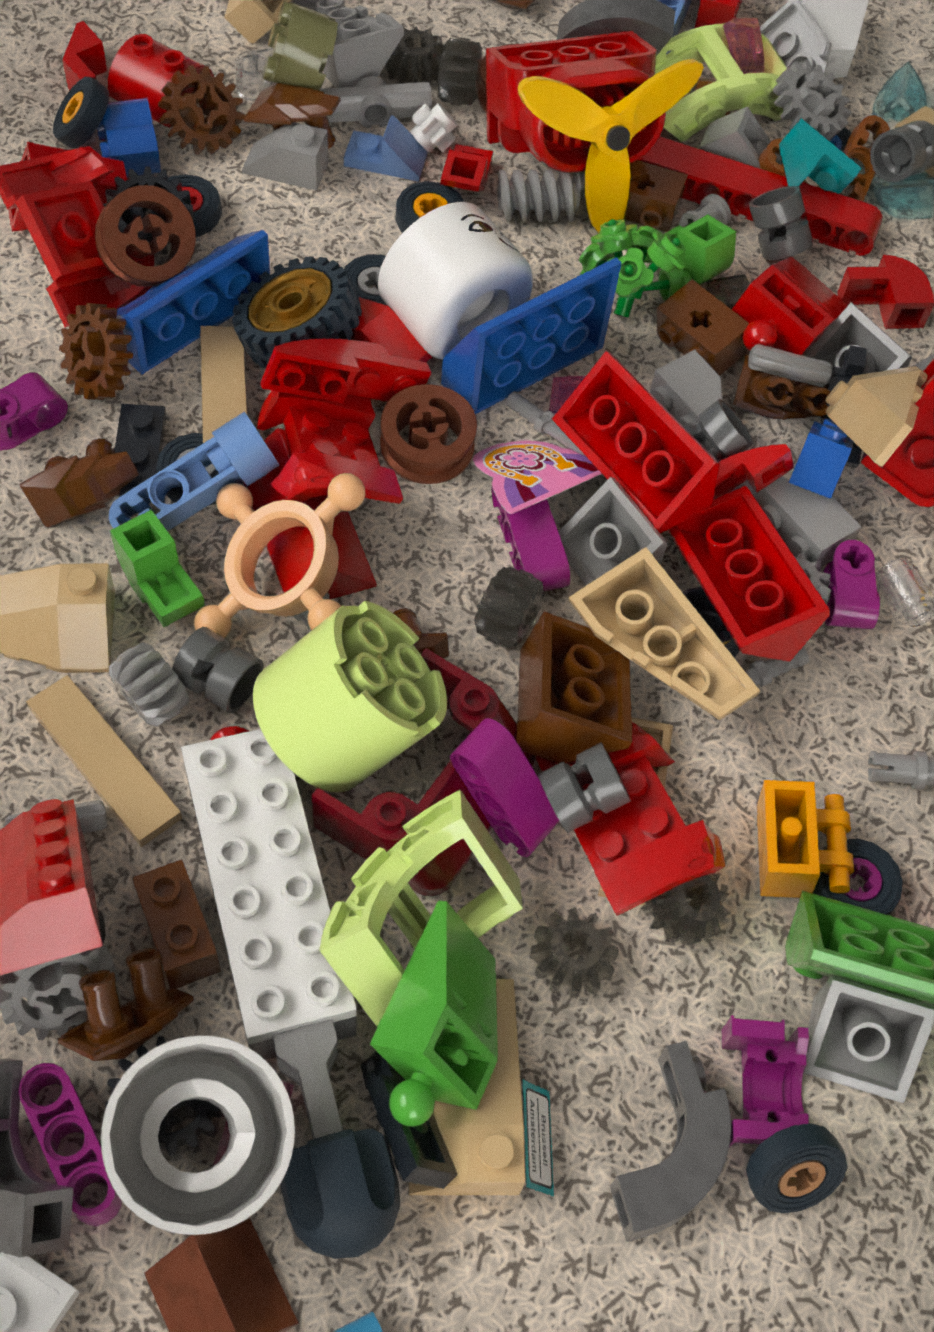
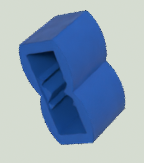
M148 99L109 102L106 113L97 128L99 141L107 140V142H100L102 157L123 161L127 177H129V169H133L137 175H143L146 166L150 167L152 174L160 173L159 151Z

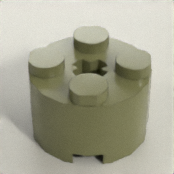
M284 0L280 9L278 24H273L269 37L268 47L273 48L272 57L268 56L266 59L262 78L276 84L293 85L320 91L326 74L322 72L326 66L328 55L332 56L338 27V22H335L336 19Z

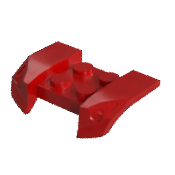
M90 146L0 166V196L7 210L18 208L53 280V283L46 290L65 328L70 327L67 320L68 314H76V306L78 305L86 306L87 303L107 304V308L118 309L144 295L152 287L136 286L120 280L106 268L98 254L95 243V227L104 205L94 186L115 171V169ZM149 254L142 259L130 256L131 259L141 265L155 266L154 255L150 256Z
M271 391L261 408L256 429L264 431L284 423L292 456L278 477L271 482L273 488L289 500L302 502L310 498L328 495L327 491L331 480L339 474L350 473L357 476L363 482L365 498L400 504L404 498L395 471L380 466L368 430L376 417L371 400L347 394L344 403Z
M632 722V743L628 749L608 753L628 792L631 802L607 814L598 809L594 811L593 821L574 829L594 869V873L617 916L685 882L704 875L713 874L725 868L720 837L711 831L704 820L685 825L652 768L669 766L675 763V761L650 734ZM538 756L535 757L542 772L559 764ZM576 761L569 762L567 764L572 766L576 763ZM590 784L583 785L584 790H586Z

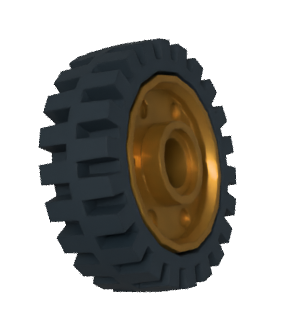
M313 256L305 257L302 264L298 258L289 260V266L286 268L283 267L282 263L273 267L275 273L271 275L265 271L259 275L261 282L258 284L252 281L246 287L249 293H241L237 299L239 305H234L233 308L234 317H232V324L235 332L255 364L258 363L263 369H266L275 346L306 339L350 340L354 335L351 329L358 327L360 323L358 317L362 314L360 301L344 268L340 267L334 260L329 262L327 258L319 257L316 261Z

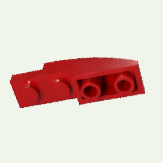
M306 339L275 346L260 385L262 389L338 403H344L347 394L388 402L395 394L406 388L426 384L432 372L427 362L389 355L385 345L347 339Z

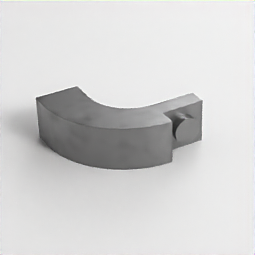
M585 0L570 9L561 18L558 26L557 40L633 31L655 47L657 56L673 36L675 10L657 0Z
M687 1041L667 1045L658 1058L677 1120V1138L671 1155L654 1166L618 1175L610 1185L626 1242L661 1232L685 1217L713 1187L726 1161L731 1136V1115L725 1088L704 1093L703 1088L706 1087L704 1067L697 1055H691Z
M7 1058L0 1059V1252L22 1258L69 1249L73 1187L46 1182L40 1179L29 1167L21 1148L18 1126L20 1107L18 1090L22 1079L23 1060Z

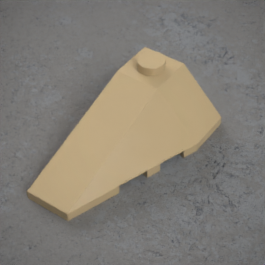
M917 366L856 375L848 383L841 380L825 400L830 405L826 413L876 464L883 467L914 427L919 409L915 402L923 395L924 390L920 387L926 382L928 375Z
M647 547L568 597L569 602L597 638L718 720L723 719L760 694L759 688Z
M109 563L56 564L0 575V653L4 654V657L20 661V659L42 664L46 666V669L61 673L109 672L115 604V588Z
M496 979L498 1061L477 1110L435 1101L433 1116L458 1175L444 1189L409 1182V1195H520L525 1184L524 1123L514 979Z

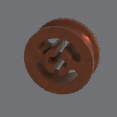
M135 186L118 194L103 208L95 227L96 248L106 268L120 280L136 286H153L174 277L189 263L195 248L196 233L189 211L172 193L155 186ZM130 208H147L160 216L148 214L142 219L139 216L125 227L123 233L118 229L122 213ZM141 230L147 234L151 233L153 240L149 243L147 240H139L137 233ZM168 241L172 245L168 259L160 266L141 265L126 254L127 251L131 256L142 259L149 254L152 256L161 251Z
M431 384L406 388L395 394L385 405L382 412L380 437L382 457L390 469H393L397 475L406 480L421 484H437L449 481L460 475L471 463L477 433L476 415L468 401L449 388ZM407 425H409L408 443L399 434ZM448 427L457 436V439L450 445H447Z

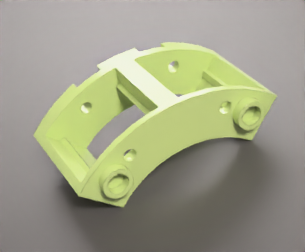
M737 24L706 25L672 37L656 56L655 74L677 62L695 59L701 63L705 62L716 82L710 83L685 96L666 111L664 128L681 142L688 140L698 131L709 126L710 122L724 117L726 112L743 109L747 106L752 114L767 116L774 121L782 119L780 115L783 113V108L774 104V101L779 96L773 92V88L778 84L776 80L787 69V66L770 40L761 32Z
M461 790L443 798L403 826L407 835L388 852L378 847L352 876L351 880L356 887L347 901H336L326 921L319 951L376 1026H378L379 1021L382 1019L405 971L380 937L383 922L387 913H389L414 949L416 948L431 915L408 882L434 857L464 838L494 883L493 887L481 893L456 912L478 939L492 927L509 919L514 913L523 909L520 879Z

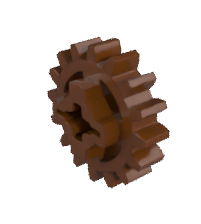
M190 65L184 74L179 70L175 72L171 77L172 82H167L161 91L166 96L160 99L158 107L167 110V112L160 118V123H170L172 128L167 136L172 138L178 135L181 138L179 148L184 149L188 144H192L195 155H199L205 147L212 155L219 150V146L225 149L233 143L231 138L235 139L242 130L237 125L244 120L245 115L236 111V109L243 103V99L233 98L231 93L236 88L234 83L227 86L222 83L224 73L220 72L214 78L210 76L209 66H204L200 73L197 74L194 66ZM194 87V91L191 94L185 93L184 96L180 95L184 89ZM219 125H223L221 131L209 135L212 127L217 128Z
M87 303L86 306H76V314H68L67 316L70 325L69 329L62 328L61 330L64 338L62 345L59 346V351L65 353V360L60 364L61 369H67L69 372L66 383L75 384L74 394L84 395L86 400L114 398L115 390H123L125 388L122 376H130L131 374L127 366L128 361L133 358V353L127 351L126 345L132 340V337L123 333L126 320L117 318L118 310L116 308H107V304Z

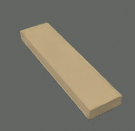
M200 326L203 443L214 437L212 434L214 430L244 411L247 414L244 347L235 332L234 326Z
M68 675L26 701L29 710L140 847H143L182 819V814L178 807Z

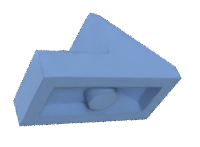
M391 115L384 136L353 130L344 155V166L419 182L428 151L418 143L396 117Z

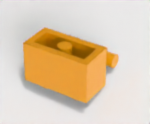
M764 780L757 803L760 896L800 898L802 891L813 893L820 872L829 875L831 892L846 893L850 891L849 875L854 872L853 855L847 849L846 834L851 831L850 814L845 811L844 797L842 795L830 794L825 796V809H816L815 782ZM818 831L823 832L827 836V850H819Z

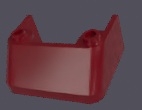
M425 648L421 656L425 660L430 672L433 670L440 671L447 695V709H449L453 720L469 730L471 734L485 718H490L503 725L516 740L517 723L496 692L489 685ZM523 752L533 768L535 756ZM451 760L418 804L402 794L385 792L375 796L360 814L320 788H317L312 794L313 827L365 860L378 847L388 852L407 835L403 828L407 822L458 790L462 791L487 831L489 832L492 828L457 773ZM463 838L428 862L414 875L408 884L415 892L421 895H440L451 887L474 853Z

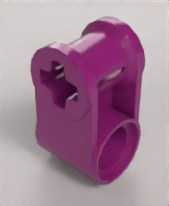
M37 372L24 374L13 383L0 389V450L12 449L43 430H49L59 424L68 412L66 400ZM7 428H11V437H9Z
M846 540L840 543L834 551L833 561L829 562L823 570L824 573L830 574L828 588L831 590V596L827 603L830 609V616L824 621L826 626L872 630L877 624L880 598L876 586L875 557L869 546L861 541Z

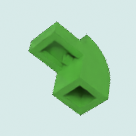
M706 215L684 228L679 225L664 234L670 233L679 238L686 249L684 251L686 257L683 259L686 266L683 270H688L691 278L699 285L728 270L734 261L736 231L710 215Z
M152 510L110 530L117 558L131 587L143 604L147 603L163 627L205 606L202 593L179 563L174 539Z

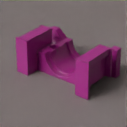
M731 1015L721 1029L722 1049L742 1051L743 1120L733 1119L731 1121L729 1148L733 1143L760 1145L778 1131L793 1125L809 1124V1114L804 1112L802 1105V1078L804 1069L807 1066L808 1028L797 1027L789 1037V1041H785V1020L783 1019L780 1022L739 1019ZM766 1056L770 1057L773 1062L768 1061ZM767 1117L772 1118L774 1122H769Z

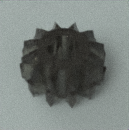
M417 26L414 30L404 28V36L385 64L388 78L397 79L398 84H405L407 82H429L430 84L432 81L440 82L447 61V53H445V47L442 44V37L432 35L431 29L421 31L418 30Z
M459 37V39L449 38L444 44L438 77V92L441 102L462 107V105L471 106L477 99L480 84L479 69L483 58L480 42Z
M512 567L500 569L496 576L490 579L489 586L483 591V597L477 605L478 612L474 617L476 633L486 637L485 640L497 646L500 644L510 648L519 645L523 638L528 635L532 624L535 623L538 612L541 610L540 604L544 598L543 582L534 578L533 574L522 569L517 570Z
M713 873L695 878L646 901L641 909L652 912L654 916L649 929L658 930L663 928L665 942L674 943L680 940L683 946H691L701 942L702 939L715 936L721 930L719 922L724 921L730 914L721 904L730 894L719 890L717 886L721 874Z
M574 907L569 910L567 921L557 912H554L549 916V927L540 925L536 928L534 938L538 943L531 946L529 957L534 961L540 962L534 972L536 979L553 976L549 988L552 994L557 993L562 983L569 985L568 993L573 1000L579 997L582 985L588 992L595 994L599 992L601 987L600 979L611 980L615 969L610 962L617 959L619 949L614 945L608 944L613 936L612 927L598 930L595 928L598 921L596 913L589 915L587 921L580 920V913ZM571 946L582 950L577 959L570 958L567 955Z

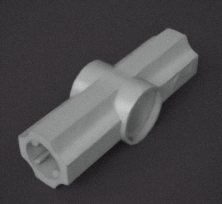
M369 76L358 81L355 87L320 89L325 94L338 96L341 99L333 115L327 116L329 123L360 121L366 128H372L371 125L385 127L388 125L391 115L396 118L412 117L424 104L432 109L429 82L386 85L383 79Z

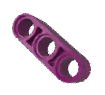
M492 486L494 508L499 507L501 515L497 516L505 542L510 543L513 550L509 552L517 579L523 580L525 588L521 589L522 594L529 595L569 587L571 579L569 562L547 499L514 514H510L499 503Z
M485 718L450 755L454 768L499 839L506 845L512 843L518 848L516 851L518 855L522 857L530 856L560 821L548 800L539 778L512 734L497 721Z
M53 1063L35 1065L24 1074L18 1091L20 1101L58 1185L73 1187L72 1212L79 1221L92 1226L108 1223L119 1212L122 1200L109 1181L103 1163L100 1140L78 1092L63 1068ZM51 1084L62 1086L61 1095L53 1104L47 1106L36 1104L37 1095L45 1086ZM74 1132L85 1135L84 1144L77 1153L71 1156H60L58 1154L59 1143L66 1135ZM95 1182L107 1184L108 1193L100 1205L93 1208L81 1206V1194L87 1186Z

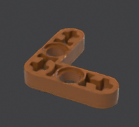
M869 115L865 117L852 131L843 151L849 158L860 160L865 167V174H858L849 184L852 187L846 195L860 201L864 200L876 173L870 161V151L873 143L868 147L863 145L869 138V131L873 133L872 139L875 141L880 134L890 130L887 122L879 116ZM777 138L771 141L760 154L759 166L763 170L786 177L782 157L780 161L782 165L776 162V153L781 156L779 143L783 139Z

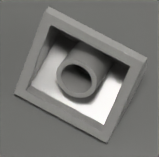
M853 303L846 307L804 355L829 362L833 370L834 367L842 368L845 352L848 353L850 345L867 348L863 371L866 373L906 368L912 359L910 354Z
M612 477L558 531L568 562L585 585L593 582L645 547L661 565L668 544L617 480Z
M832 975L813 999L808 1025L807 1066L804 1069V1073L904 1103L934 1024V1005Z

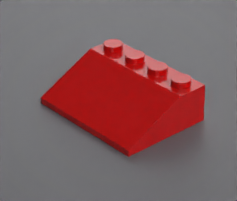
M50 799L37 803L31 810L22 812L0 830V976L103 947L89 853L74 799L63 802L58 799Z

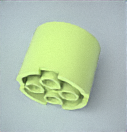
M364 601L359 606L342 605L258 675L253 689V705L258 724L272 750L298 777L325 791H348L442 723L447 710V695L440 671L433 670L430 672L425 660L413 645L420 638L407 624L392 612L372 602Z

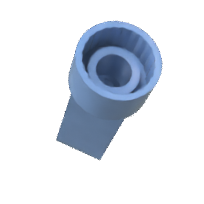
M244 411L212 432L213 438L116 499L109 510L110 524L115 528L131 520L134 514L138 513L141 515L149 510L155 512L149 506L152 502L160 510L155 515L166 530L169 531L216 501L217 494L223 486L230 483H245L246 486H249L280 465ZM211 464L214 465L219 473L211 478L206 470V467ZM183 487V494L180 500L173 504H165V496L170 489Z

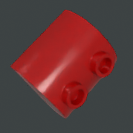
M137 34L129 38L120 47L113 59L107 83L109 97L116 101L147 98L152 119L160 123V118L167 112V110L158 107L160 99L166 96L161 91L165 84L172 82L171 77L178 70L184 74L185 70L190 65H193L197 74H199L205 65L178 50L158 42L147 34ZM210 69V76L214 77V74ZM194 87L184 89L180 95L184 96L185 93L191 94L194 91ZM160 123V124H162V125H164V126H166V127H168V128L171 127L170 123H169V124Z

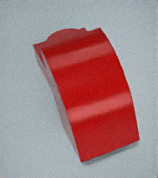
M883 255L878 267H847L837 292L838 297L847 305L850 303L854 305H879L885 329L924 328L934 307V295L925 273L912 262L893 255Z

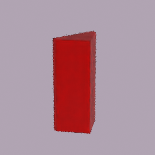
M605 351L552 420L607 480L610 477L617 480L661 534L712 507L720 463L610 352Z
M281 428L274 430L264 440L280 466L249 486L243 483L252 494V509L254 512L269 503L289 500L271 485V482L278 477L292 456L286 430ZM328 495L310 498L301 503L315 510ZM341 511L334 517L332 536L338 548L339 561L335 579L328 590L330 600L377 587L376 580L349 512ZM295 526L286 529L276 535L266 545L283 593L299 583L311 564L314 543L311 532L306 527Z
M746 485L713 499L712 507L668 529L669 534L742 654L790 662L830 616V609Z

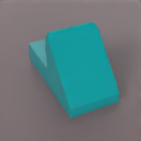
M802 118L779 143L788 186L798 187L808 176L820 188L840 194L862 169Z

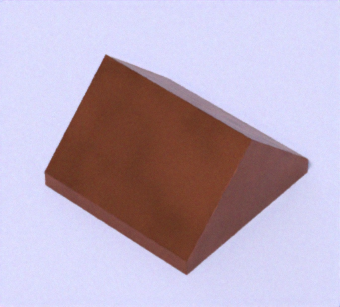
M250 1217L222 1231L189 1236L144 1272L169 1332H285L299 1324Z

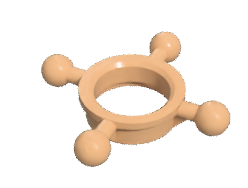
M339 474L331 480L328 486V497L315 510L298 501L281 500L264 505L255 512L252 509V494L248 488L239 483H230L223 486L216 497L217 508L224 517L238 520L241 524L234 533L225 556V580L231 593L219 605H207L197 612L194 619L195 630L201 627H208L221 636L226 637L232 627L231 618L238 611L245 609L284 617L298 615L308 610V625L313 630L339 609L341 605L338 602L323 599L335 579L339 561L338 548L332 536L334 517L341 511L355 510L363 503L365 498L363 482L353 474ZM295 526L308 528L313 538L314 552L311 564L304 577L285 593L276 596L260 595L255 587L254 575L257 561L263 549L276 535L286 529Z

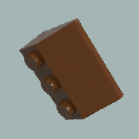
M544 611L520 649L516 742L521 750L556 763H569L576 761L577 754L601 742L607 753L628 749L632 743L630 659L597 638L589 627Z

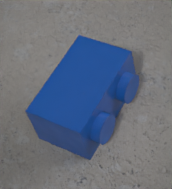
M825 418L823 424L814 421L788 483L831 499L851 453L854 441L831 419Z

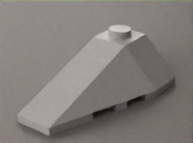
M291 0L290 2L336 19L335 22H338L332 56L328 55L323 71L327 79L336 88L355 87L358 81L365 77H378L404 36L403 26L390 15L379 13L375 18L368 15L366 7L360 5L355 8L345 7L344 0Z

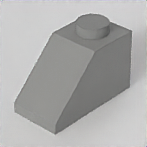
M747 106L710 122L700 149L760 168L759 156L771 141ZM776 153V162L782 165V163L780 162L781 156Z
M292 122L291 125H283L253 144L242 168V173L317 191L328 165V132L326 129Z

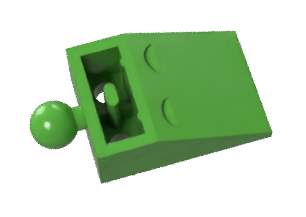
M438 900L370 1042V1045L405 1079V1081L399 1083L393 1089L389 1106L393 1117L399 1123L410 1127L419 1126L431 1117L435 1101L477 1110L498 1061L496 959L447 901Z

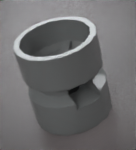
M913 121L880 134L873 142L870 151V161L876 174L887 182H899L934 166V125L927 121Z
M786 186L770 190L749 202L754 226L762 229L758 234V241L764 259L779 260L805 251L813 244L808 220L801 218V215L805 212V207L799 187Z
M718 399L699 414L698 424L689 422L684 426L718 462L725 457L743 452L754 444L743 422L721 399ZM707 439L713 445L712 448H709L705 443Z
M201 627L190 635L182 645L175 658L172 670L178 675L179 680L186 688L194 693L205 691V697L209 702L227 713H235L253 693L256 678L263 671L264 663L261 659L241 647L231 649L228 639L208 627Z
M602 742L577 754L574 765L570 766L565 762H561L538 774L548 800L567 833L593 821L594 811L598 809L607 814L631 802L628 792ZM590 784L589 787L586 790H584L583 785Z

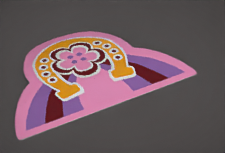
M525 440L496 444L481 450L473 457L475 466L493 478V491L499 503L510 514H514L602 474L586 456L570 448H561L554 444Z

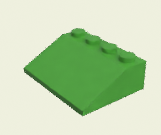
M802 891L786 939L787 965L792 966L796 972L809 978L821 979L823 976L831 977L834 975L934 1005V928Z

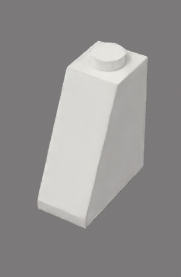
M801 0L832 43L824 74L827 76L829 73H832L834 75L833 79L846 77L856 50L869 0Z

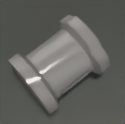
M709 194L701 201L700 206L696 210L687 211L682 215L679 225L684 228L706 215H710L727 225L731 220V210L722 197L716 194Z

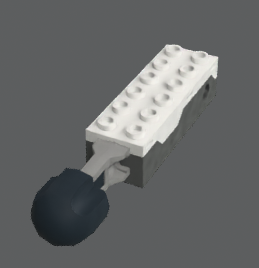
M229 726L216 731L209 741L182 746L181 751L248 1047L259 1054L264 1060L276 1057L279 1071L301 1087L313 1139L307 1141L306 1145L292 1151L288 1169L280 1183L284 1204L296 1236L313 1252L333 1259L359 1257L378 1247L393 1229L400 1209L399 1181L389 1143L382 1133L373 1128L359 1131L342 1129L329 1073L338 1057L336 1048L338 1040L356 1036V1006L352 993L319 951L322 933L330 914V908L295 775L272 750L261 729L249 731L241 726Z

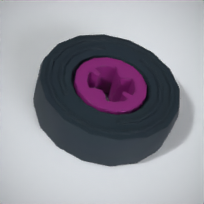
M858 838L847 839V849L853 855L854 872L851 874V877L854 879L858 874L864 878L866 882L863 887H859L857 891L850 888V891L846 893H833L830 891L829 875L820 872L813 894L890 916L901 900L903 880L899 866L887 851L875 843Z

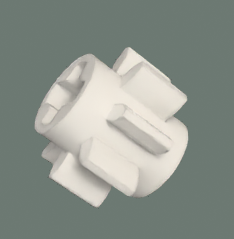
M439 103L432 109L424 104L412 116V120L417 125L410 132L429 153L436 147L443 153L456 140V136L452 131L458 124Z

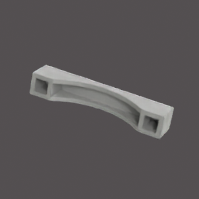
M696 350L655 370L650 393L683 427L689 422L698 424L700 413L718 399L723 400L721 395V377ZM707 439L705 443L709 448H712L713 445ZM783 476L758 493H756L747 480L732 490L734 491L746 485L793 556L797 557L805 551L806 560L810 563L821 560V567L833 560L834 551L840 543L846 540H855L861 529V525L833 496L830 499L788 483L789 480Z

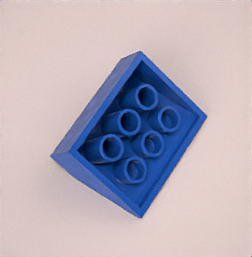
M616 257L475 327L443 357L441 376L443 387L449 388L464 397L473 408L474 413L477 414L508 398L512 392H519L602 349L622 264L620 260Z

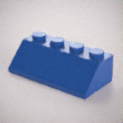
M262 229L237 236L223 246L215 248L210 254L194 264L186 266L174 277L158 286L152 287L144 295L128 305L117 309V318L126 320V325L123 329L124 335H131L132 340L126 345L127 351L133 353V358L128 362L141 375L200 338V326H219L234 316V305H239L237 299L241 293H249L246 287L252 281L259 284L261 282L259 275L265 271L270 274L268 234Z

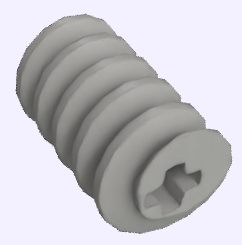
M499 170L497 186L498 209L503 210L506 221H511L515 210H519L522 221H527L530 210H534L537 220L542 221L545 211L550 210L553 222H557L561 210H565L568 221L573 222L580 202V172H575L571 180L569 173L560 171L556 181L552 170H545L540 182L536 170H530L525 181L521 170H514L510 181L505 170Z

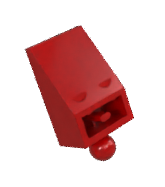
M791 256L772 264L748 286L732 310L749 323L743 332V342L750 352L755 345L760 344L804 356L848 305Z

